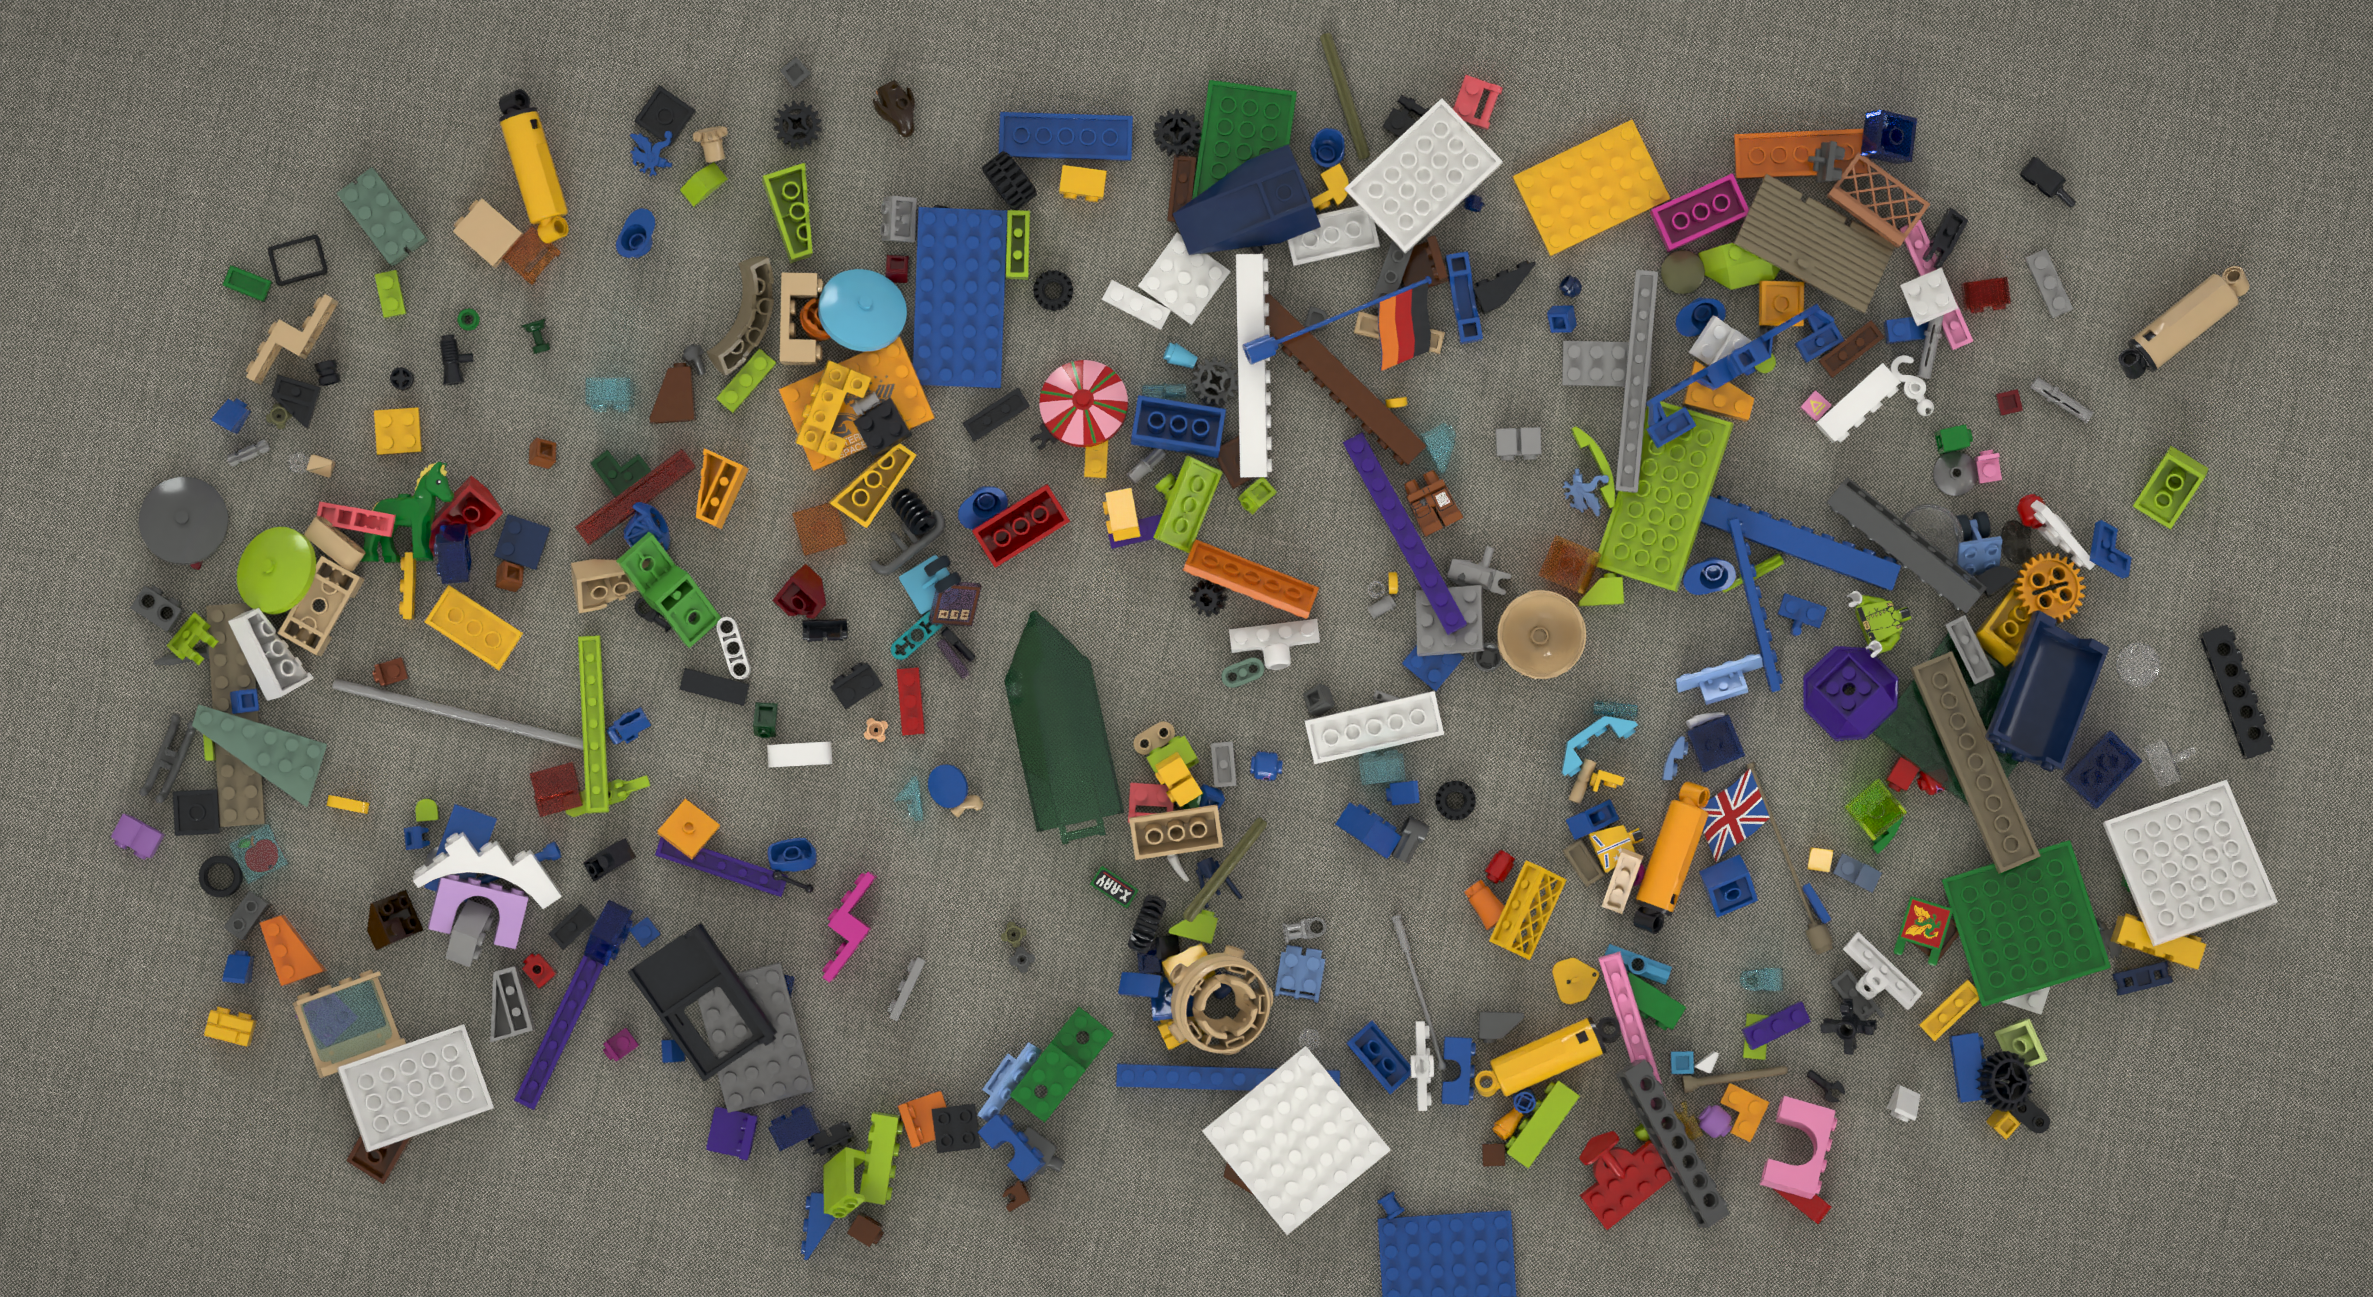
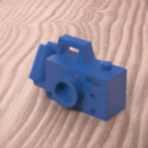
M640 707L632 712L624 713L620 719L614 721V725L609 727L606 732L613 744H619L622 741H625L627 744L638 738V733L651 726Z

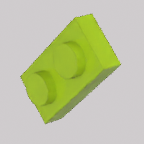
M397 270L375 274L383 317L390 318L407 314Z

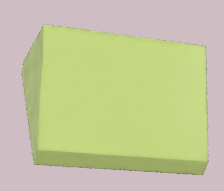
M2024 1018L1994 1032L2002 1051L2018 1054L2019 1057L2025 1059L2024 1065L2033 1066L2048 1060L2030 1019Z

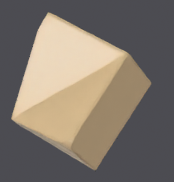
M313 454L310 457L306 470L330 478L335 461Z

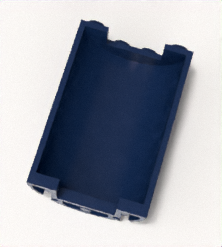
M2035 611L2027 626L1985 737L1994 745V750L2004 754L2006 752L2011 754V759L2021 763L2025 760L2040 765V768L2046 771L2053 772L2054 769L2063 770L2109 647L2092 638L2080 639L2055 626L2057 619L2041 611Z

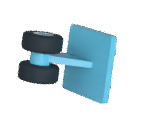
M934 555L899 576V580L920 614H924L936 607L939 593H942L940 604L947 600L945 598H951L958 593L957 589L951 587L960 583L961 578L957 572L949 573L946 567L951 562L947 555L939 558L937 555Z

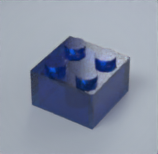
M1885 110L1866 112L1860 156L1893 164L1912 162L1917 118Z
M467 524L440 526L439 534L435 536L436 543H434V555L438 556V563L436 564L437 576H441L442 584L469 582L472 558Z
M1729 714L1685 732L1702 773L1745 756Z
M608 900L589 935L583 955L605 966H608L611 959L615 961L621 950L622 943L624 944L629 936V930L633 924V920H631L633 911Z
M803 1104L793 1109L791 1116L786 1118L783 1114L771 1121L772 1125L768 1129L779 1151L823 1130L811 1106L806 1108Z

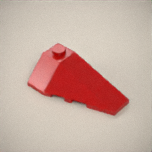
M472 475L456 490L453 500L446 502L433 519L429 548L433 553V557L451 548L452 545L469 539L471 535L488 529L503 514V510L490 491Z

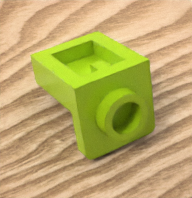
M1260 477L1240 495L1238 500L1241 502L1242 507L1253 515L1277 491L1264 477Z

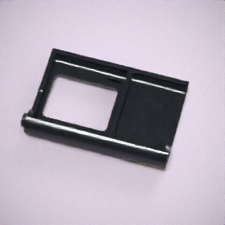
M702 923L695 925L628 971L632 980L703 1081H706L762 1043L767 1046L776 1039L774 1036L777 1033L776 1029ZM715 987H720L753 1034L750 1039L722 1058L715 1057L684 1012L687 1006Z

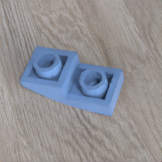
M1678 737L1671 747L1664 764L1661 780L1671 781L1672 776L1677 775V763H1674V759H1683V755H1687L1688 742H1685V737Z

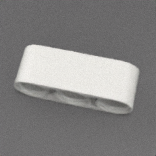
M723 617L717 623V632L727 665L734 678L744 680L750 675L751 667L740 630L734 619ZM726 621H730L733 624V630L730 633L722 631V624ZM732 642H737L740 646L739 652L735 655L730 654L728 651V646ZM739 663L744 664L746 667V672L742 676H737L734 671L735 666Z
M831 742L767 745L768 767L833 764Z

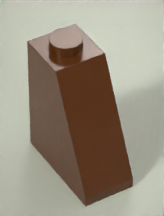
M675 363L673 368H668L649 418L651 424L696 421L692 367L687 366V363Z

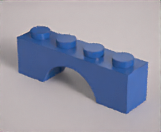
M1468 251L1446 255L1445 262L1460 345L1482 341L1483 335L1475 302Z

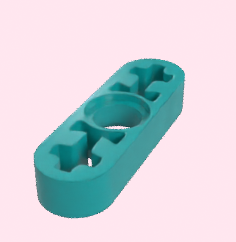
M935 610L925 614L892 644L891 654L894 658L898 660L907 659L942 628L944 623H940L938 626L933 624L928 628L932 630L928 634L926 629L920 626L923 621L925 625L930 622L929 616H934ZM915 629H921L924 633V638L919 642L913 641L911 638V633ZM907 636L908 640L915 647L911 649L909 645L905 648L906 654L904 656L902 654L896 655V645L903 646L906 643L903 639Z

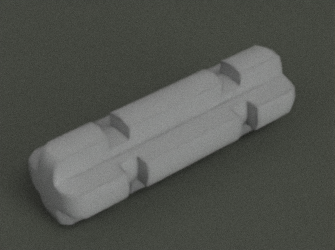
M266 440L257 442V445L252 444L239 450L238 453L234 452L228 455L227 460L230 466H236L241 461L245 462L259 456V453L268 452L270 446Z

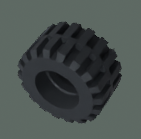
M1002 151L982 167L988 181L1011 209L1018 210L1037 195L1034 185L1007 152Z

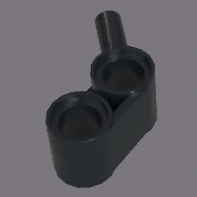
M2033 156L2019 173L2029 184L2033 186L2037 184L2036 187L2047 197L2053 198V196L2057 195L2070 208L2076 204V201L2063 189V184L2066 182L2065 178L2057 171L2049 168L2037 157Z

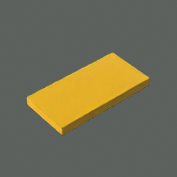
M450 585L447 586L424 621L499 671L524 634Z

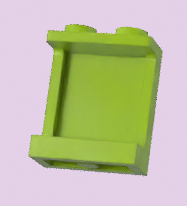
M845 1147L823 1165L825 1214L833 1215L835 1218H843L865 1201L864 1195L854 1192V1169L865 1161V1152Z

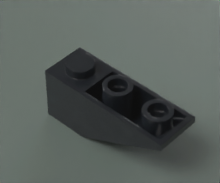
M1526 260L1517 264V269L1509 272L1506 269L1497 273V278L1489 281L1486 278L1476 283L1477 287L1473 290L1483 314L1505 305L1536 265L1535 261L1529 263Z

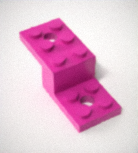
M870 871L859 875L854 882L857 887L853 892L848 890L841 900L844 903L840 909L835 908L827 918L830 921L828 926L849 941L848 943L843 942L835 952L838 957L835 961L830 960L822 970L825 973L822 978L829 983L834 980L872 929L851 913L877 878Z

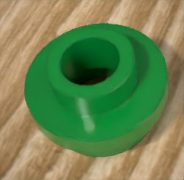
M468 308L459 313L457 322L463 330L471 331L478 327L480 317L475 310ZM472 316V323L466 324L465 318Z

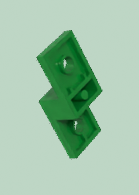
M1078 1007L1010 1096L1045 1123L1114 1033L1081 1007ZM1085 1031L1088 1033L1089 1041L1086 1044L1078 1043L1076 1040L1078 1032ZM1038 1085H1044L1047 1088V1095L1043 1098L1035 1095L1034 1091Z

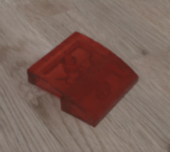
M573 761L529 774L540 817L583 806Z

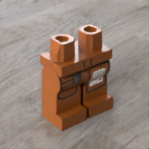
M1434 470L1423 474L1428 486L1421 490L1415 479L1404 484L1408 495L1406 499L1424 537L1443 528L1434 508L1444 527L1463 518L1443 479L1440 480Z

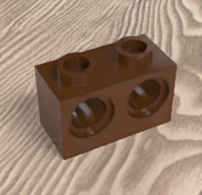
M860 1212L847 1234L870 1247L873 1243L877 1245L884 1234L881 1230L884 1225Z

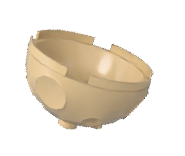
M1545 590L1529 591L1513 600L1501 615L1497 632L1498 649L1503 659L1520 674L1533 679L1554 678L1571 669L1582 655L1586 643L1585 623L1578 608L1561 594Z

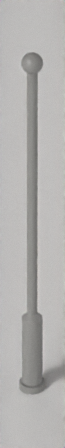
M1399 914L1391 917V921L1393 920L1401 949L1406 954L1438 1057V1068L1444 1070L1447 1064L1443 1061L1410 956L1409 950L1411 948L1401 919L1402 915Z

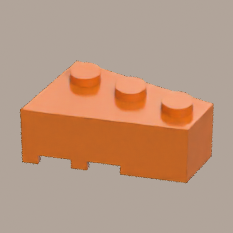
M285 915L260 922L281 986L327 971Z

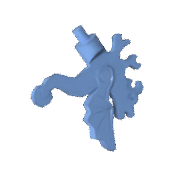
M1576 468L1575 474H1573V485L1565 481V485L1562 487L1570 488V492L1564 493L1566 495L1565 499L1573 495L1574 499L1572 501H1574V504L1570 503L1572 508L1575 507L1584 512V509L1587 510L1589 506L1595 515L1599 517L1602 506L1599 503V498L1591 491L1595 490L1599 480L1602 483H1608L1609 477L1607 475H1598L1594 477L1591 483H1583V475L1580 474L1579 468Z

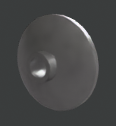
M1962 452L1944 454L1937 460L1933 469V479L1936 486L1947 495H1963L1969 492L1977 481L1976 464L1968 455ZM1954 469L1960 471L1959 477L1953 476L1952 472Z

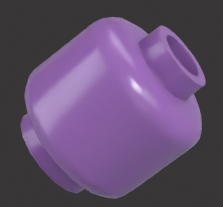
M1718 1105L1707 1106L1698 1117L1700 1120L1699 1127L1712 1138H1717L1720 1135L1724 1137L1732 1128L1729 1125L1732 1119L1731 1116Z

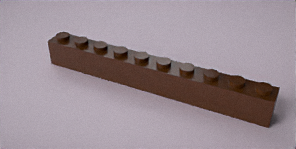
M1270 293L1265 294V303H1269V316L1265 317V324L1270 327V338L1274 337L1275 340L1305 329ZM1310 332L1281 343L1283 345L1281 350L1289 358L1293 355L1299 361L1297 365L1305 373L1309 371L1315 377L1312 380L1321 389L1325 386L1331 392L1329 396L1337 404L1341 402L1347 408L1344 411L1352 419L1357 417L1362 422L1360 426L1369 435L1373 433L1379 438L1376 442L1384 450L1389 448L1394 453L1392 457L1398 464L1408 466L1426 448V445Z

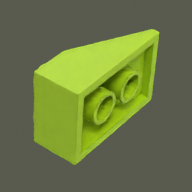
M2170 445L2133 504V507L2171 529L2206 477L2209 468Z

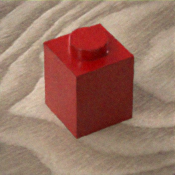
M1898 757L1885 779L1889 782L1888 787L1898 793L1900 790L1907 791L1920 768L1904 758Z

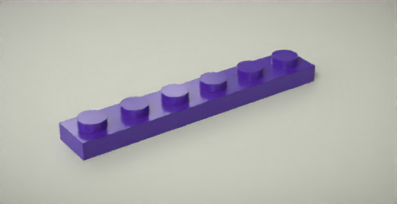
M662 837L655 856L782 897L787 883L783 880H774L772 874L775 871L706 848H702L691 860Z

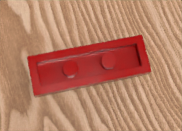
M919 667L897 669L902 736L925 734Z

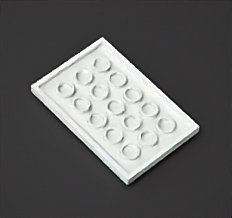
M1441 98L1344 189L1406 254L1501 166L1503 161Z
M464 1024L337 1068L367 1152L494 1108Z

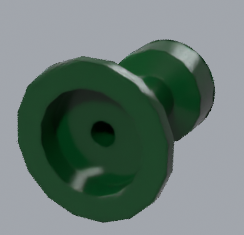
M546 318L521 325V328H525L527 332H532L536 344L532 347L534 354L551 349L549 343H544L541 329L544 328L545 321H547Z

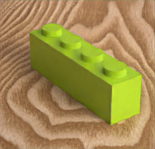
M1556 1080L1555 1083L1551 1081L1544 1090L1546 1096L1542 1101L1539 1099L1536 1101L1531 1117L1529 1119L1524 1118L1518 1127L1521 1130L1516 1137L1512 1135L1505 1145L1508 1148L1506 1153L1528 1169L1580 1097L1559 1080Z

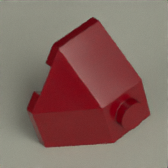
M804 564L790 577L772 601L788 616H797L799 614L814 619L826 605L822 578L807 564Z

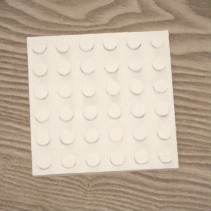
M2227 780L2107 820L2103 823L2153 947L2275 905L2278 902Z
M1306 1046L1202 1130L1286 1235L1391 1150Z

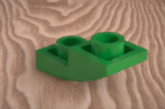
M1892 812L1883 819L1885 823L1881 827L1886 831V834L1880 833L1872 840L1874 844L1870 847L1875 854H1879L1895 836L1904 816L1901 812L1897 814Z

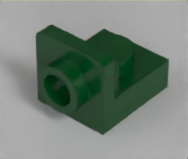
M755 703L754 736L765 739L776 737L777 703Z

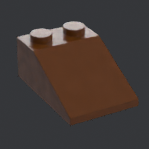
M360 1135L346 1161L384 1185L413 1137L367 1152Z

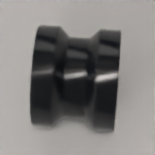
M399 367L392 371L390 382L398 390L404 391L412 387L414 376L408 369Z

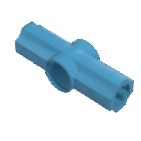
M1608 945L1604 956L1620 951L1626 971L1666 985L1671 973V966L1620 947ZM1635 958H1640L1643 961V967L1638 971L1633 970L1631 966Z

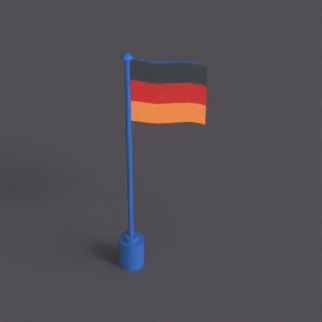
M1425 276L1426 279L1278 340H1275L1274 337L1270 338L1268 334L1243 344L1245 356L1250 365L1276 355L1277 344L1379 303L1378 330L1382 352L1380 371L1426 353L1430 349L1431 331L1427 298L1428 284L1432 282V279L1429 276Z

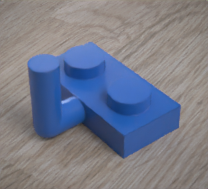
M1784 593L1777 615L1794 620L1790 632L1792 636H1798L1802 632V623L1820 629L1827 607Z

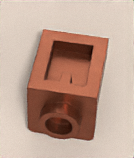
M402 657L381 664H375V670L372 671L375 682L380 683L383 687L409 679Z

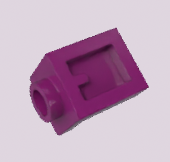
M626 1027L603 1043L605 1046L603 1052L609 1060L614 1059L617 1062L638 1047L639 1044Z

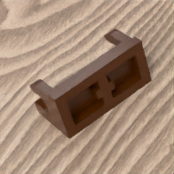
M1020 1179L1016 1180L1014 1185L1007 1188L1002 1196L1007 1197L1011 1194L1009 1198L1014 1199L1006 1206L1008 1212L1031 1200L1029 1192Z

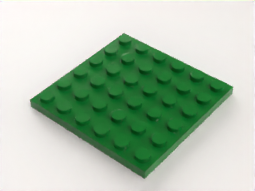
M2070 840L2039 849L2040 857L1998 874L1993 863L1942 879L1950 908L1954 909L1952 914L1982 1007L2111 968Z

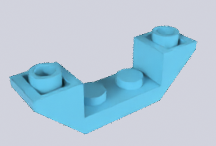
M1608 716L1598 719L1566 742L1561 770L1562 775L1566 776L1569 774L1572 777L1581 770L1579 766L1583 762L1573 748L1577 747L1579 750L1589 743L1588 738L1593 734L1598 737L1608 730L1606 725L1609 724L1618 738L1623 736L1626 739L1636 732L1634 728L1638 724L1635 721Z

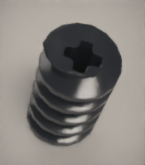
M905 488L893 496L891 507L900 516L912 534L921 535L934 527L936 523L935 517L932 516L930 510H927L926 505L923 504L915 492Z

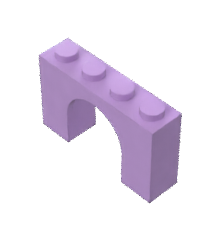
M458 874L440 877L428 929L450 934L456 910L461 902L472 896H483L492 900L499 910V919L493 939L494 944L516 949L528 902V894H524L525 891L523 889L512 887L511 890L503 889V885L490 882V885L481 884V880L468 877V880L460 879Z

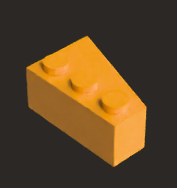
M1694 361L1690 376L1706 367ZM1695 381L1687 386L1682 405L1747 422L1750 418L1754 398L1730 382L1715 390H1711Z
M704 448L696 518L722 529L749 469Z

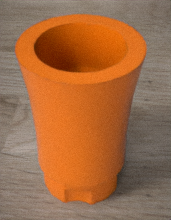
M1479 880L1464 893L1469 898L1468 901L1488 931L1497 924L1505 906L1482 880Z

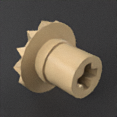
M726 127L705 128L693 134V141L701 142V146H703L706 162H715L725 158L722 145L723 139L721 137L728 135Z

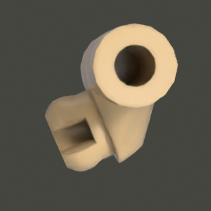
M968 795L961 805L952 808L950 811L959 818L965 809L974 808L978 811L982 809L984 803L980 800L979 796Z

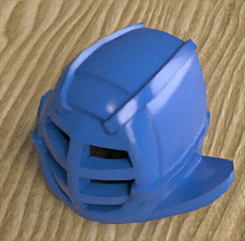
M642 502L635 503L632 507L636 512L624 528V539L632 547L650 532L659 543L663 542L664 550L667 551L670 545V536L667 523L662 514L651 505Z

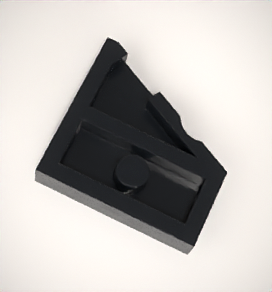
M277 375L271 396L305 428L309 429L321 387Z

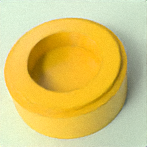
M1407 397L1385 399V405L1387 408L1407 406Z
M1388 572L1389 594L1398 593V575L1396 572Z

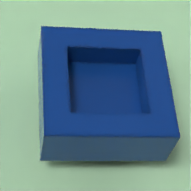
M649 917L644 918L630 929V932L642 948L661 935Z

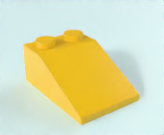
M2017 584L2012 586L1975 633L1982 648L2005 667L2015 660L2033 614L2025 615L2027 608H2019L2023 602L2022 600H2015L2020 595V592L2014 591L2015 588L2019 587Z

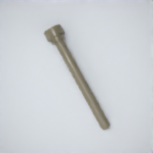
M1778 1066L1700 1078L1691 1076V1074L1682 1075L1683 1092H1693L1694 1089L1700 1086L1785 1075L1788 1073V1068L1786 1066Z

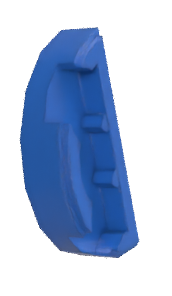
M1811 884L1804 885V894L1808 897L1809 903L1817 917L1821 919L1823 924L1831 921V917Z

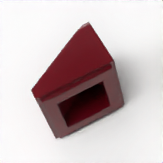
M887 255L885 277L893 283H907L909 256Z

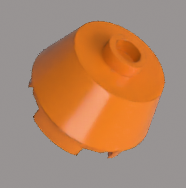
M813 298L803 306L800 312V322L808 337L816 341H825L831 337L824 330L819 319V299Z

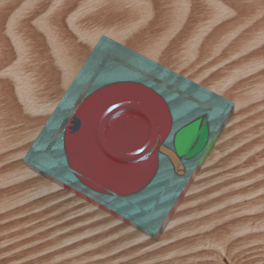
M270 824L229 844L248 884L289 864Z

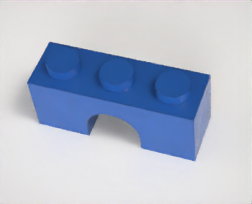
M1444 1036L1443 1059L1456 1061L1460 1066V1074L1453 1081H1442V1104L1469 1105V1100H1473L1474 1087H1470V1078H1474L1475 1065H1471V1056H1475L1476 1043L1472 1042L1470 1037Z
M996 1114L977 1133L992 1149H998L1003 1143L1010 1142L1015 1149V1155L1007 1166L1021 1181L1027 1182L1046 1164L1042 1159L1044 1155L1036 1147L1032 1148L1027 1143L1029 1139L1022 1131L1017 1132L1013 1127L1014 1122L1006 1114L1004 1116Z

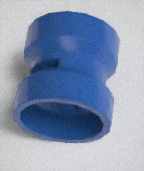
M1527 1087L1513 1094L1515 1109L1520 1113H1529L1535 1108V1095L1530 1088Z

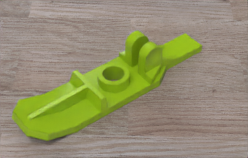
M646 775L631 781L617 779L608 782V791L611 794L609 805L626 800L631 792L651 786L648 776ZM585 790L566 796L563 807L567 815L574 818L586 814Z

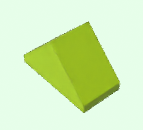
M713 162L696 172L680 191L692 206L695 207L725 183L728 178Z

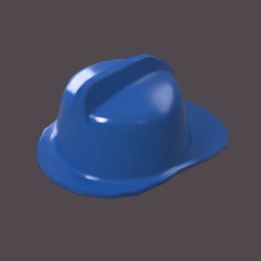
M640 208L629 215L616 241V249L621 256L639 258L651 250L653 245L652 234L655 228V217L651 211Z
M1704 297L1693 300L1689 305L1683 307L1677 315L1676 328L1678 332L1687 337L1696 336L1702 333L1712 316H1716L1724 321L1726 315L1724 305L1719 300Z
M980 487L960 505L958 510L959 521L965 528L972 530L1005 510L1008 506V498L997 487Z
M1710 557L1701 563L1691 566L1683 577V584L1689 593L1695 595L1722 591L1734 583L1736 571L1730 562L1717 557Z

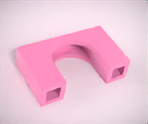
M1784 1096L1780 1101L1775 1122L1804 1131L1812 1141L1813 1156L1808 1163L1798 1166L1768 1159L1764 1165L1760 1185L1812 1199L1815 1193L1819 1194L1822 1181L1819 1180L1820 1173H1824L1827 1165V1160L1824 1159L1825 1152L1830 1151L1832 1139H1829L1830 1132L1835 1130L1837 1118H1834L1836 1111Z

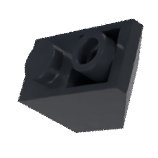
M626 838L603 849L583 862L593 882L633 860L636 856Z

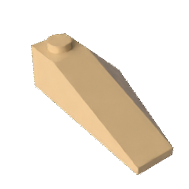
M591 559L571 563L572 583L579 613L601 610L607 607V603L616 599L621 601L626 598L627 594L637 590L618 565L617 560ZM643 561L642 568H646L650 561Z

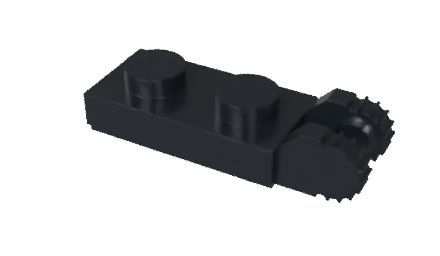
M1952 208L1947 209L1922 259L1928 262L1937 250L1941 254L1937 257L1933 267L1936 269L1941 268L1947 257L1952 253L1968 219Z

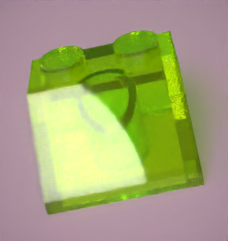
M1875 778L1842 806L1850 818L1872 841L1876 840L1907 813L1879 778Z

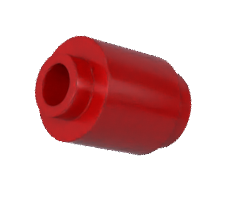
M1500 850L1498 854L1495 853L1484 870L1487 873L1486 878L1495 884L1498 882L1503 883L1514 866L1515 858L1503 850Z

